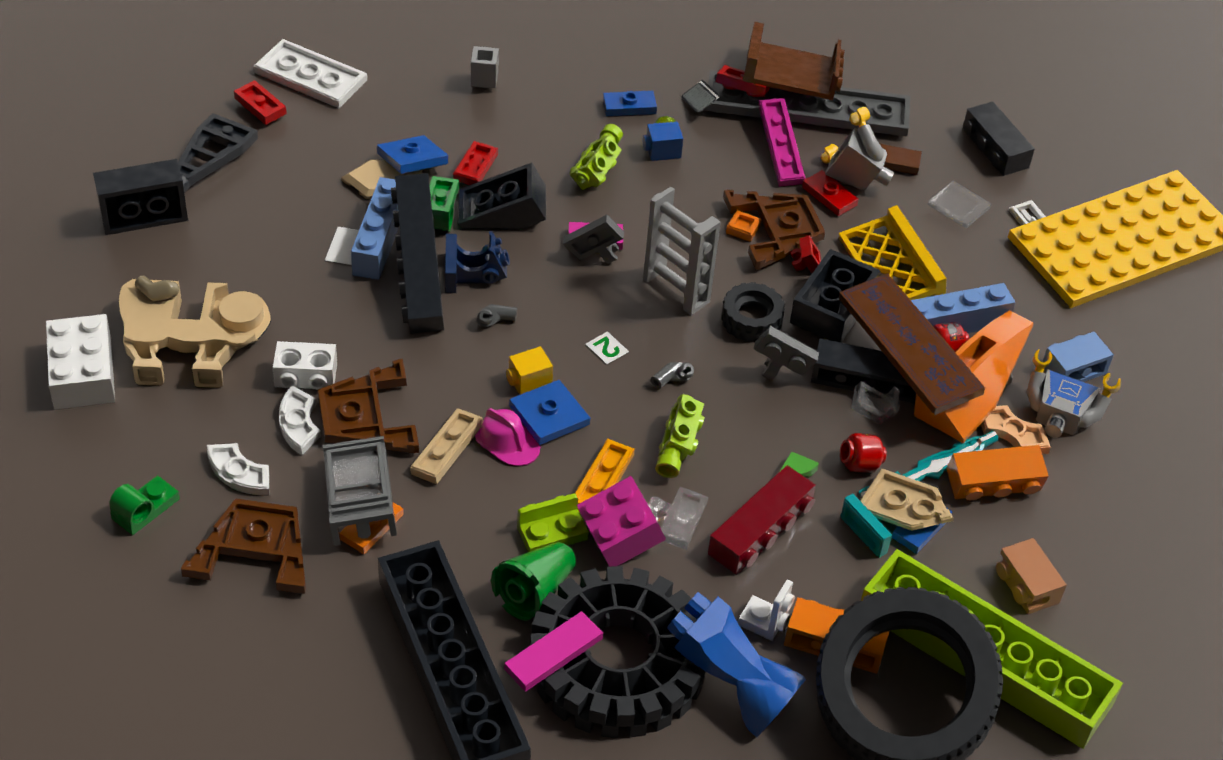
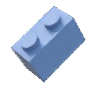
M1095 332L1078 335L1071 340L1054 343L1047 347L1043 362L1047 361L1049 352L1052 354V360L1044 368V371L1051 370L1085 382L1107 374L1114 354Z

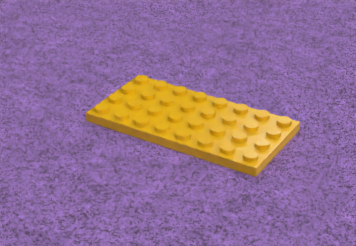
M1178 170L1010 229L1008 238L1068 306L1073 308L1223 251V215Z

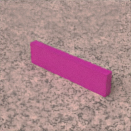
M785 98L759 100V110L779 187L803 184V180L806 178Z

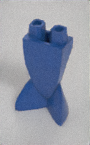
M697 592L684 608L697 621L694 623L680 611L667 627L680 640L674 648L705 672L737 686V698L743 721L747 729L755 737H758L784 708L806 679L800 673L760 656L740 628L731 607L719 596L711 602Z

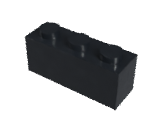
M994 102L967 109L963 122L965 133L970 136L1003 176L1030 168L1035 148Z

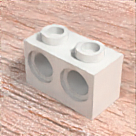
M277 341L273 363L275 387L290 388L294 386L296 388L318 390L335 383L337 370L336 344Z

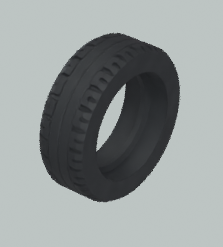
M896 587L895 589H885L884 592L877 591L863 597V601H856L844 610V615L838 616L829 628V633L824 637L820 654L818 655L816 670L817 699L821 715L827 729L832 732L831 735L842 749H846L847 753L856 760H965L972 755L974 750L985 740L994 723L1003 688V671L1000 655L996 652L997 647L989 632L985 631L986 627L980 622L975 614L969 613L967 607L961 605L956 600H950L949 596L939 594V592L933 590L929 592L924 588L918 589L915 587H908L907 589ZM897 629L919 630L938 637L956 652L961 660L966 676V693L960 710L946 726L924 736H900L879 729L862 714L852 694L851 671L858 653L873 637Z

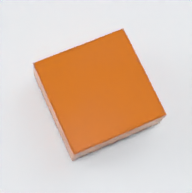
M737 210L727 225L726 234L751 242L761 226V218Z

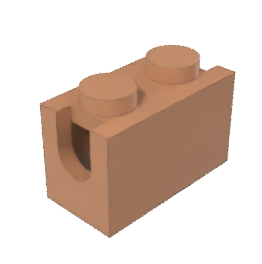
M1034 538L1001 549L1000 554L1003 560L996 564L998 576L1005 580L1013 593L1015 601L1022 605L1027 614L1061 602L1067 584Z

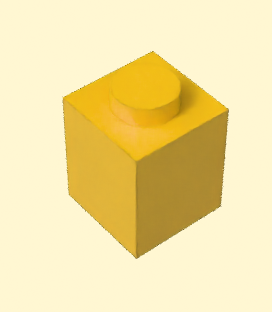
M540 346L509 356V369L506 370V377L509 384L515 386L521 395L552 383L553 365Z

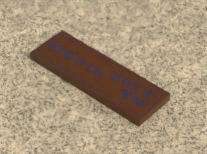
M888 273L840 292L839 300L934 415L984 394V385Z

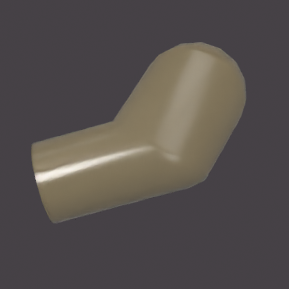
M140 276L135 281V287L153 301L166 300L177 296L179 293V286L174 281L162 280L153 283L146 276Z

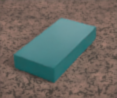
M853 493L845 497L840 518L877 557L880 558L887 554L892 534Z

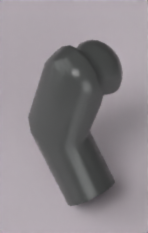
M490 304L478 313L477 322L483 327H490L500 320L516 321L517 308Z

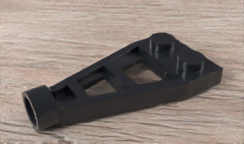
M212 113L197 128L178 161L184 193L194 183L243 154L258 139L257 130ZM207 140H211L227 148L219 153H214L202 147ZM193 157L207 162L199 168L189 164Z

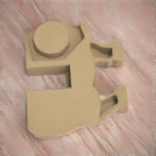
M136 279L125 283L120 290V316L124 324L123 343L126 354L133 360L132 367L135 382L138 385L161 386L164 384L163 365L156 357L158 349L168 347L171 350L183 353L198 352L195 356L196 362L192 368L195 386L220 388L223 386L222 367L231 359L236 350L259 340L271 323L268 306L258 294L247 291L229 294L227 283H207L200 320L178 319L182 302L180 286L177 296L162 301L150 300L135 287ZM151 280V281L154 283V282H158V281H162V280Z

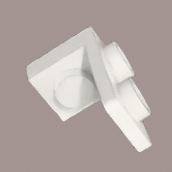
M788 579L786 580L773 604L752 595L739 617V626L773 641L778 630L784 632L789 623L791 614L788 612L795 599V596L791 594L793 582Z

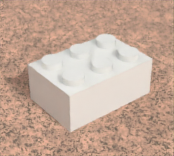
M101 314L46 321L48 380L54 410L114 403L112 346L107 315Z

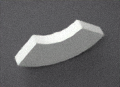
M291 386L285 393L279 407L280 429L290 447L303 455L321 437L320 429L312 423L310 418L311 412L316 406V399Z
M238 443L207 445L210 466L222 482L243 493L261 496L270 495L269 465L256 464L247 460L240 453Z

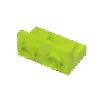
M575 493L557 496L554 499L537 504H529L518 509L517 529L528 552L556 542L571 545L588 540L589 532L577 509L578 498Z

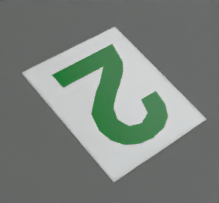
M608 331L586 343L606 364L629 352Z

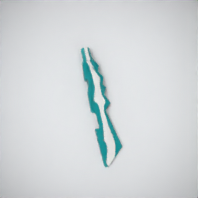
M991 431L983 436L971 437L964 443L958 442L953 444L950 450L941 451L919 460L917 468L902 476L919 482L925 477L939 479L947 471L946 467L953 453L981 451L997 442L998 435L995 431ZM870 485L859 491L860 497H863Z

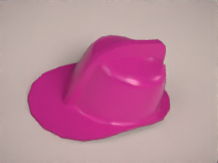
M489 408L486 411L482 427L475 435L477 443L508 465L524 466L534 462L539 456L540 445L522 425L519 416L508 409L494 410Z

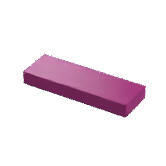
M581 611L505 662L504 670L526 692L603 639V632Z

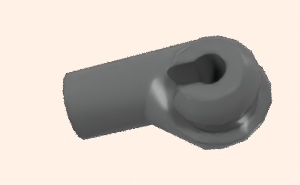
M670 362L651 377V383L655 388L661 389L669 381H688L694 374V367L688 362Z

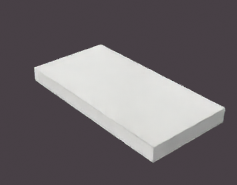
M282 39L253 66L254 73L337 108H340L367 81V73L285 39Z

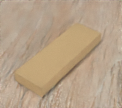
M457 408L411 465V475L438 484L480 430L483 424V417Z

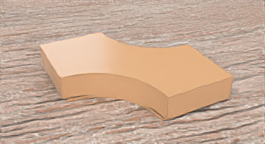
M1008 405L996 406L981 423L984 435L995 431L998 437L1010 442L1014 447L1040 445L1042 454H1049L1051 446L1043 425L1021 420L1011 412Z

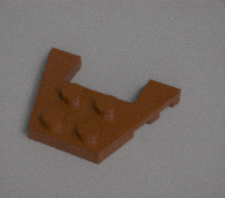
M724 190L723 199L730 214L735 213L737 210L741 212L757 210L771 239L770 242L749 245L748 254L755 270L791 255L790 252L792 250L800 248V238L810 235L814 243L824 240L825 230L808 195L773 193V197L759 196L756 191H747V195L734 194V190Z
M403 359L392 361V366L382 370L380 367L371 369L368 375L358 379H354L352 376L318 389L325 442L341 443L384 436L386 450L419 453L416 426L384 428L377 389L407 386Z
M236 498L213 526L214 531L206 541L202 540L196 547L194 556L190 561L186 560L181 567L182 577L211 581L219 554L280 562L282 564L276 580V589L305 594L306 583L297 507Z

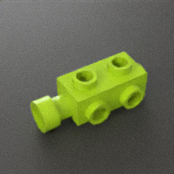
M605 125L600 132V138L592 142L587 150L582 152L578 163L571 168L570 176L582 190L591 186L598 187L606 180L605 175L608 170L616 165V158L622 151L618 143L623 137L622 130L617 125Z
M680 395L677 402L671 408L669 419L666 421L664 437L659 446L660 451L655 470L659 475L666 478H675L679 475L682 461L688 455L692 456L698 445V440L695 437L704 422L705 417L701 415L704 403L695 400L689 395Z

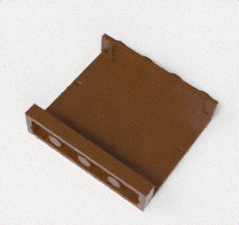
M754 22L743 76L744 82L833 100L835 92L840 93L845 50L841 49L842 40L838 39L835 43L832 57L761 42L764 23Z

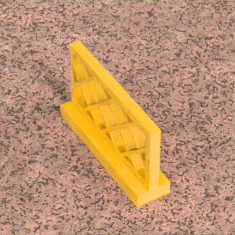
M897 205L888 208L886 216L839 233V240L851 258L879 269L880 273H888L892 279L893 276L907 279L905 286L899 287L910 300L946 294L947 278ZM883 226L888 230L886 236L873 233L875 229ZM856 236L865 238L862 245L851 243L849 239ZM869 240L883 243L880 250L867 247ZM889 244L899 247L900 251L898 254L887 252L885 249ZM863 253L876 256L874 263L862 261ZM881 258L895 261L892 268L878 265ZM899 263L911 265L913 267L911 272L898 270ZM914 281L924 284L926 288L915 290L909 287L911 282Z

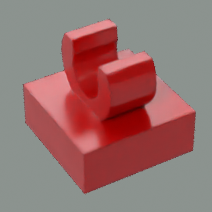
M810 235L800 238V248L794 249L790 253L795 260L792 262V265L796 271H802L808 267L812 274L821 262V255Z

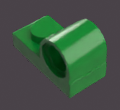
M432 176L430 194L434 230L448 232L451 230L454 203L459 190L458 179Z
M158 475L139 490L130 484H123L114 491L110 498L111 519L133 536L180 500L179 491Z

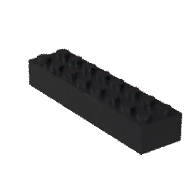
M437 540L379 557L378 574L380 585L452 760H531V747L440 541Z

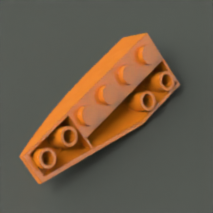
M1009 310L978 331L955 353L984 385V394L936 415L930 411L916 394L914 416L964 443L996 408L1034 323Z

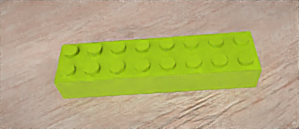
M896 549L864 588L861 601H863V597L877 591L884 592L885 589H895L896 587H903L904 589L915 587L918 589L924 588L929 592L933 590L939 592V594L949 596L950 600L960 602L961 605L969 609V613L975 614L979 618L980 622L986 627L985 631L990 633L996 644V652L1000 655L1003 671L1001 699L1084 749L1114 705L1123 683ZM913 629L891 631L965 676L963 665L956 652L938 637Z

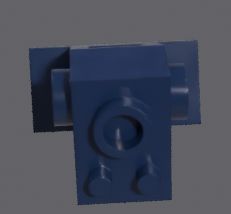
M489 231V244L485 245L481 251L471 252L462 249L457 244V234H446L445 293H457V283L491 284L507 278V266L510 265V258L507 250H502L500 246L502 244L501 238H496L494 233Z

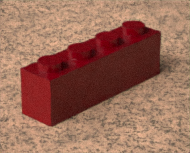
M786 465L710 535L708 555L736 575L745 566L749 568L764 548L769 549L773 546L778 535L783 530L788 531L792 528L801 513L806 514L811 510L815 503V498L813 497L816 484Z

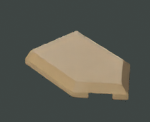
M369 160L341 177V180L348 186L352 185L359 190V194L365 199H371L380 177L395 179V176L422 174V170L400 174L385 160Z
M885 469L880 470L860 500L876 518L911 531L953 521V516L949 509H946L938 488Z

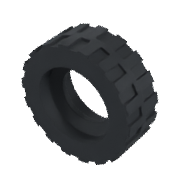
M755 282L741 283L739 286L732 287V290H728L726 297H724L721 314L722 325L730 335H734L737 339H742L746 342L756 341L769 326L779 331L781 330L785 312L784 300L782 301V296L775 292V289L769 288L765 284H756ZM744 306H756L765 310L767 315L764 318L752 319L740 314L739 309Z

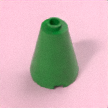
M556 542L499 563L492 570L490 579L495 597L501 596L505 602L502 607L513 617L524 621L530 620L535 617L537 611L541 612L542 601L550 592L555 594L558 590V585L565 581L575 567L576 559L574 552L564 543Z

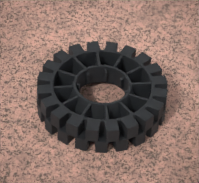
M612 566L606 568V579H600L596 568L581 572L580 585L570 577L558 585V596L552 592L542 601L541 612H536L532 623L530 645L582 611L599 629L609 626H626L639 631L647 638L648 644H651L654 650L653 653H649L646 662L630 669H613L604 666L592 658L590 650H586L537 684V692L546 704L553 700V713L563 721H566L572 714L575 715V728L587 733L591 732L595 723L602 725L601 736L618 738L619 727H627L629 737L632 738L646 735L648 723H651L657 732L671 725L672 714L680 719L690 709L692 699L697 700L706 672L674 648L680 640L667 629L668 625L680 611L694 623L697 621L684 609L692 598L683 590L672 595L673 582L659 576L651 585L648 583L649 571L638 568L633 569L630 579H624L623 566Z

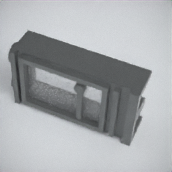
M384 436L322 445L329 523L334 546L341 545L339 527L356 524L358 536L360 538H368L371 535L369 522L388 519L391 536H397Z

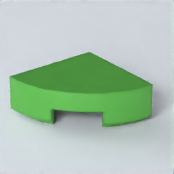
M791 452L781 470L788 465L804 477H810L818 470L819 463Z

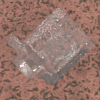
M861 381L855 387L851 409L880 425L887 418L893 417L898 412L900 402H898L900 390L894 387L885 395Z

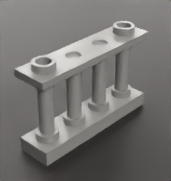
M670 186L663 192L654 195L650 201L643 280L648 283L660 275L684 293L683 310L691 316L710 303L721 222L713 216L702 223L693 221L673 206L675 189ZM671 220H674L691 233V241L671 227ZM669 240L689 253V261L669 247ZM667 260L686 273V281L667 267Z

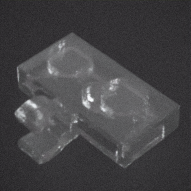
M683 487L679 488L672 504L658 497H651L648 506L657 521L664 520L661 530L666 538L665 542L687 550L709 497Z

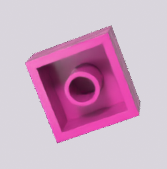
M632 476L577 505L609 567L619 566L666 540L658 521Z

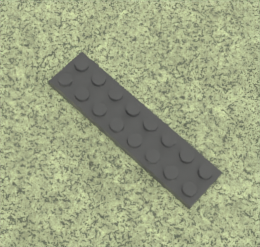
M710 70L708 85L720 97L707 106L705 111L761 118L759 100L785 98L791 122L841 129H858V125L855 126L850 122V115L856 112L857 109L866 107L870 112V119L866 121V124L870 125L873 132L899 136L908 135L910 96L841 87L840 93L835 92L833 100L770 87L764 97H753L748 95L746 91L727 89L722 84L715 82L719 71Z

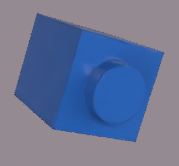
M678 122L647 124V134L643 135L642 142L643 149L648 151L651 161L679 159L682 157L683 136Z

